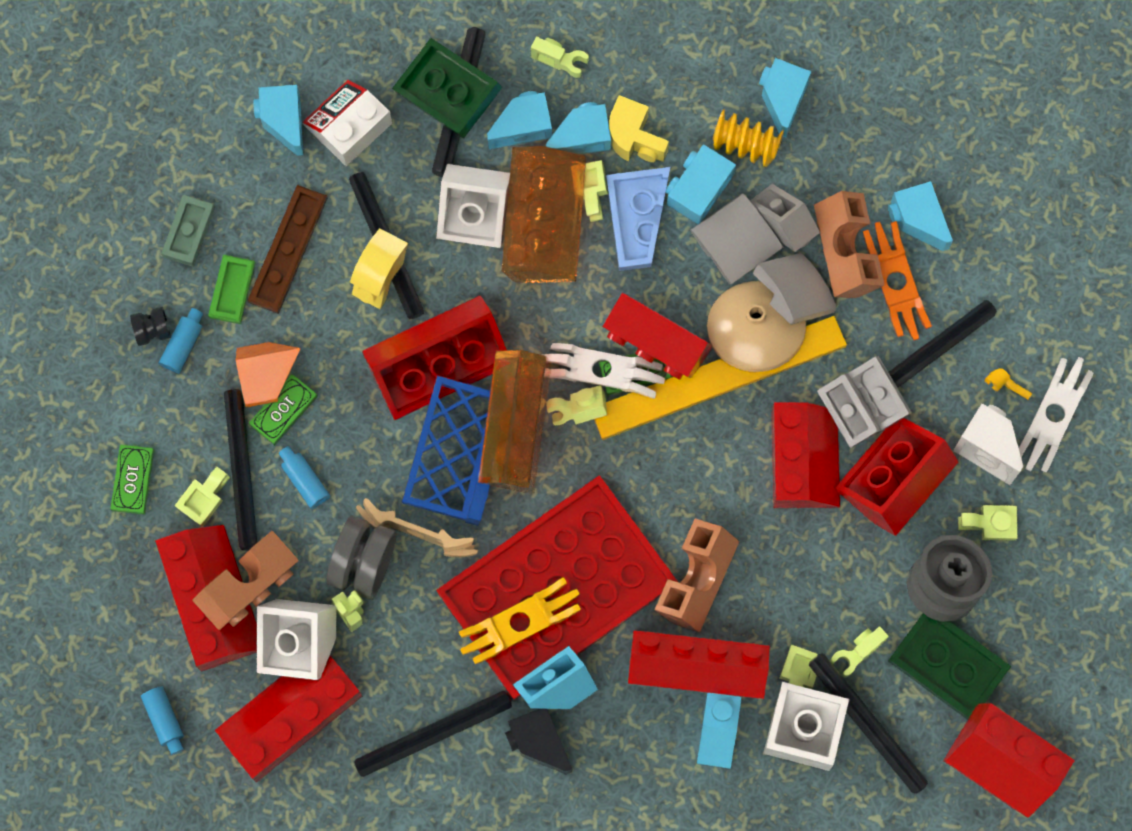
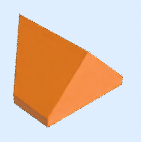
M271 342L237 348L236 365L246 407L278 402V396L301 348Z

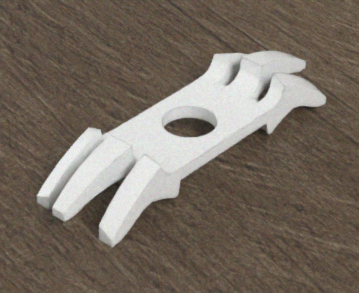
M553 343L550 349L574 354V357H571L569 354H542L540 361L571 368L570 371L566 369L545 370L544 377L617 388L624 392L638 393L652 399L656 397L655 391L631 381L641 380L664 384L665 382L664 377L635 367L639 366L662 371V364L654 361L650 363L641 357H626L584 349L573 344ZM600 360H606L612 366L610 374L603 378L597 377L593 373L594 364Z
M1078 357L1064 384L1059 381L1063 375L1067 359L1061 358L1035 418L1019 446L1020 456L1022 457L1032 438L1037 439L1025 468L1026 470H1032L1046 444H1049L1051 447L1041 469L1044 472L1048 471L1078 403L1094 374L1088 370L1078 390L1073 389L1084 359ZM1053 404L1061 406L1065 413L1064 419L1060 422L1050 421L1046 416V408Z

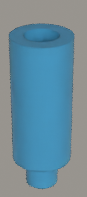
M191 308L187 317L181 316L158 362L160 366L180 374L203 328L199 324L203 316L202 312Z
M290 446L283 448L278 453L284 461L281 468L310 509H315L330 498L331 495L301 453L294 454Z
M157 687L143 693L140 697L161 746L167 745L171 755L182 752L184 749L179 739L183 738L184 735L164 687Z

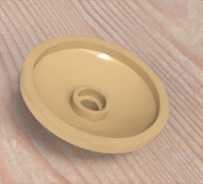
M750 281L735 285L719 296L710 310L707 329L712 348L723 361L740 370L763 372L784 365L796 355L805 338L806 321L791 325L770 305L774 293L761 281ZM754 313H759L762 315L758 319H754L751 317V315Z

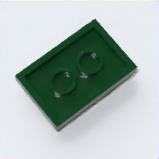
M430 38L392 89L464 139L503 87L496 80Z
M924 613L888 660L889 663L967 720L977 704L985 703L1011 668L1009 664L950 621L941 622L927 617Z

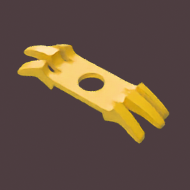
M563 577L523 602L492 618H487L474 626L459 631L461 638L483 632L486 629L488 630L487 634L461 648L462 655L485 648L494 642L495 646L472 658L475 664L481 663L531 635L567 619L581 610L578 604L554 616L552 612L554 613L579 595L578 590L575 589L546 602L545 599L567 584ZM524 613L529 617L530 625L525 631L517 632L511 628L510 619L514 614Z

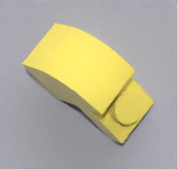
M619 95L609 119L611 145L614 151L626 161L630 160L633 151H637V155L645 161L655 162L657 159L664 162L668 152L669 141L642 131L648 118L649 107Z
M379 228L365 247L355 266L350 283L354 284L352 295L364 303L381 309L387 299L391 280L404 263L408 243Z

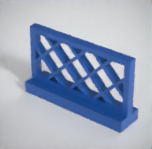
M437 376L402 503L464 520L465 523L478 526L482 518L515 395L503 391L500 394ZM441 386L454 389L461 401L445 409L438 397ZM462 392H465V393H468V394H472V395H470V396H468V397L465 398V396H464V394H463ZM478 396L492 400L489 412L478 418L468 403ZM437 404L441 412L433 415ZM464 405L473 421L457 429L448 413ZM444 416L452 432L436 440L430 430V425L434 420ZM487 418L485 428L483 429L480 422ZM475 425L482 439L479 444L468 449L459 433ZM428 435L432 443L425 446ZM455 436L464 452L448 460L439 444ZM435 447L443 464L427 471L421 461V457L424 452ZM478 450L476 460H474L471 453ZM467 456L473 466V471L470 476L459 480L451 464ZM446 467L455 484L439 492L430 476ZM418 468H420L423 475L416 478ZM425 478L435 494L426 500L410 497L413 486ZM470 481L468 490L466 492L463 487V484ZM458 488L465 499L462 511L449 508L442 496ZM438 499L441 505L434 504L431 502Z

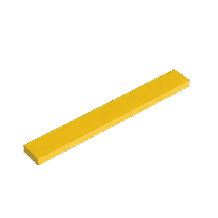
M835 316L806 326L805 338L799 351L791 360L778 368L763 372H749L732 367L722 359L700 366L692 378H688L683 375L681 380L671 377L666 379L664 384L656 383L648 386L647 388L656 392L655 399L632 392L606 402L607 415L596 418L594 421L601 439L605 440L846 348L847 344Z

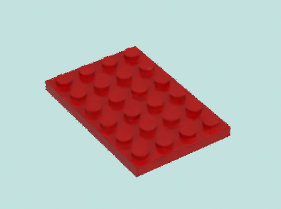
M600 475L436 590L462 629L474 626L487 618H492L548 588L563 577L567 584L545 599L546 602L575 589L578 590L579 595L554 613L552 612L554 616L576 604L579 605L580 611L508 647L498 655L485 660L514 701L521 696L513 686L514 683L568 646L578 656L658 599L668 579L678 582ZM516 613L510 619L511 628L517 632L525 631L530 625V619L524 613ZM486 629L483 632L468 637L474 642L487 634L488 630ZM493 642L492 645L479 649L478 651L481 654L493 648L495 644Z

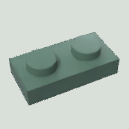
M186 195L182 196L161 253L163 258L194 267L215 210L214 204Z

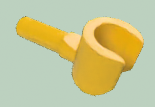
M996 369L985 378V382L988 385L990 383L994 385L992 388L996 392L1005 385L1008 389L1027 400L1032 395L1030 391L1011 380L1010 375L1004 369Z

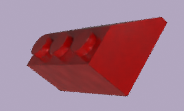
M623 292L602 326L609 331L607 338L623 347L626 342H629L638 348L635 352L636 355L650 363L655 358L666 364L663 371L681 380L683 375L692 378L712 349L710 343Z
M774 402L771 411L773 508H840V493L835 489L840 483L838 426L827 407L808 402Z
M903 418L882 432L835 489L875 525L897 536L958 464V460L945 439Z
M992 703L977 704L943 762L1027 818L1058 790L1075 761Z

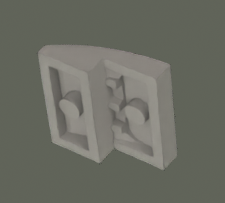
M744 193L690 229L702 250L708 257H711L729 284L734 283L754 269L758 263L764 262L784 248L767 222Z
M802 253L758 263L753 272L774 293L770 305L791 325L834 313L837 308L825 281Z
M875 356L851 372L841 375L817 390L850 448L912 413L879 356Z

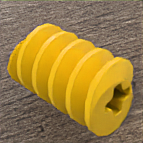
M723 109L713 135L714 150L718 151L723 144H726V154L730 155L738 148V157L740 159H743L750 152V161L752 163H755L762 156L763 167H768L777 155L784 130L775 137L774 126L770 125L765 133H763L761 122L759 121L751 129L749 128L748 117L739 125L737 124V114L733 113L728 120H725V110Z

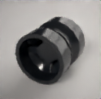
M163 307L152 309L150 315L142 313L130 315L138 346L149 344L150 340L154 339V337H157L159 340L171 338L170 330L168 331L165 323L167 317Z

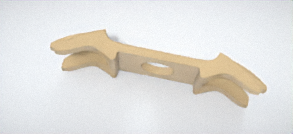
M366 498L363 503L365 510L361 506L357 505L356 507L363 519L367 520L373 528L381 525L431 542L444 549V556L469 557L478 554V550L474 549L475 545H472L474 538L454 539L444 529H441L438 534L396 518L395 511H380Z

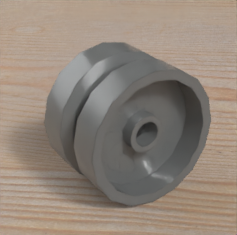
M351 515L343 526L335 545L327 572L326 584L345 590L354 580V590L361 597L373 600L381 587L392 558L397 532L396 530L379 525L372 531L369 537V522Z
M943 535L931 540L909 570L906 584L912 602L927 617L941 622L957 621L967 616L990 587L993 573L990 560L985 552L972 540L958 535Z

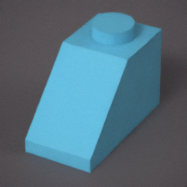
M775 58L771 68L767 66L764 68L759 85L763 86L762 98L779 134L784 130L783 137L786 138L808 86L811 71Z
M298 86L258 87L259 99H254L253 101L255 118H260L263 128L297 156L303 155L301 102Z
M527 91L510 101L487 133L489 149L551 138L552 127L545 92Z
M588 102L572 109L546 143L547 159L611 150V137L605 104L597 105L595 102Z
M931 181L894 192L891 204L888 205L892 222L897 221L902 232L941 251L948 250L953 240Z
M569 646L513 684L530 708L571 709L598 690L586 666Z
M707 693L697 764L731 769L741 697Z

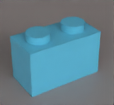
M704 144L698 153L695 151L690 153L683 165L686 170L680 178L675 176L665 192L668 194L667 205L697 224L702 222L734 176L736 164Z

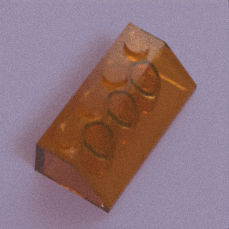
M546 146L512 147L501 272L513 282H576L586 157L584 155Z
M524 350L496 351L478 483L523 493H535L552 365L547 356Z

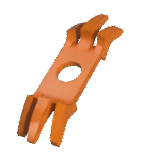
M880 221L876 222L875 230L881 254H877L869 230L863 231V236L868 253L878 255L885 285L881 288L888 306L893 328L897 337L904 336L897 314L901 312L912 339L918 340L919 335L911 308H916V313L925 329L931 328L932 325L924 310L921 297H919L900 238L897 221L890 224L895 247L893 251L889 246ZM896 272L903 274L906 278L904 288L900 290L891 289L887 284V278L890 274Z

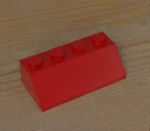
M481 295L362 351L394 421L430 403L437 376L471 385L513 365L493 314ZM441 386L438 397L441 399L456 391Z
M217 525L186 529L155 540L196 667L202 672L257 653V623L250 604L245 608L249 614L233 627L230 623H227L222 629L218 630L192 601L226 569L235 579L243 582L225 526Z
M634 630L628 684L764 699L769 670L770 646Z
M329 655L320 679L313 680L281 676L215 729V731L249 776L257 783L363 696Z

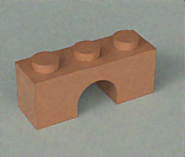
M840 191L814 204L834 297L858 298L885 286L878 255L857 253L855 249L857 233L860 229L870 224L864 193Z
M694 519L681 548L689 557L688 572L680 583L667 580L654 610L671 623L700 633L740 541L722 526Z
M271 531L238 561L246 569L249 575V583L238 581L226 569L192 601L218 630L222 629L227 623L234 627L249 614L245 608L250 603L257 607L271 595L268 588L275 583L280 587L294 575L290 569L299 560L280 538Z

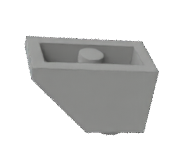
M774 184L769 185L750 200L778 240L794 252L808 245L811 239L820 233L805 203Z

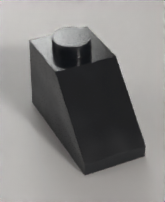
M537 709L508 721L510 731L505 732L512 752L519 749L521 756L565 775L572 773V767L547 709Z

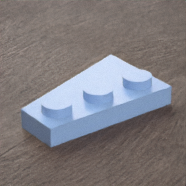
M670 167L606 175L619 271L652 266Z

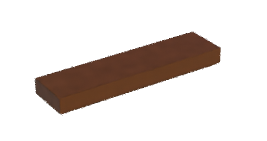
M299 185L296 186L248 298V303L279 314L328 199L327 195Z

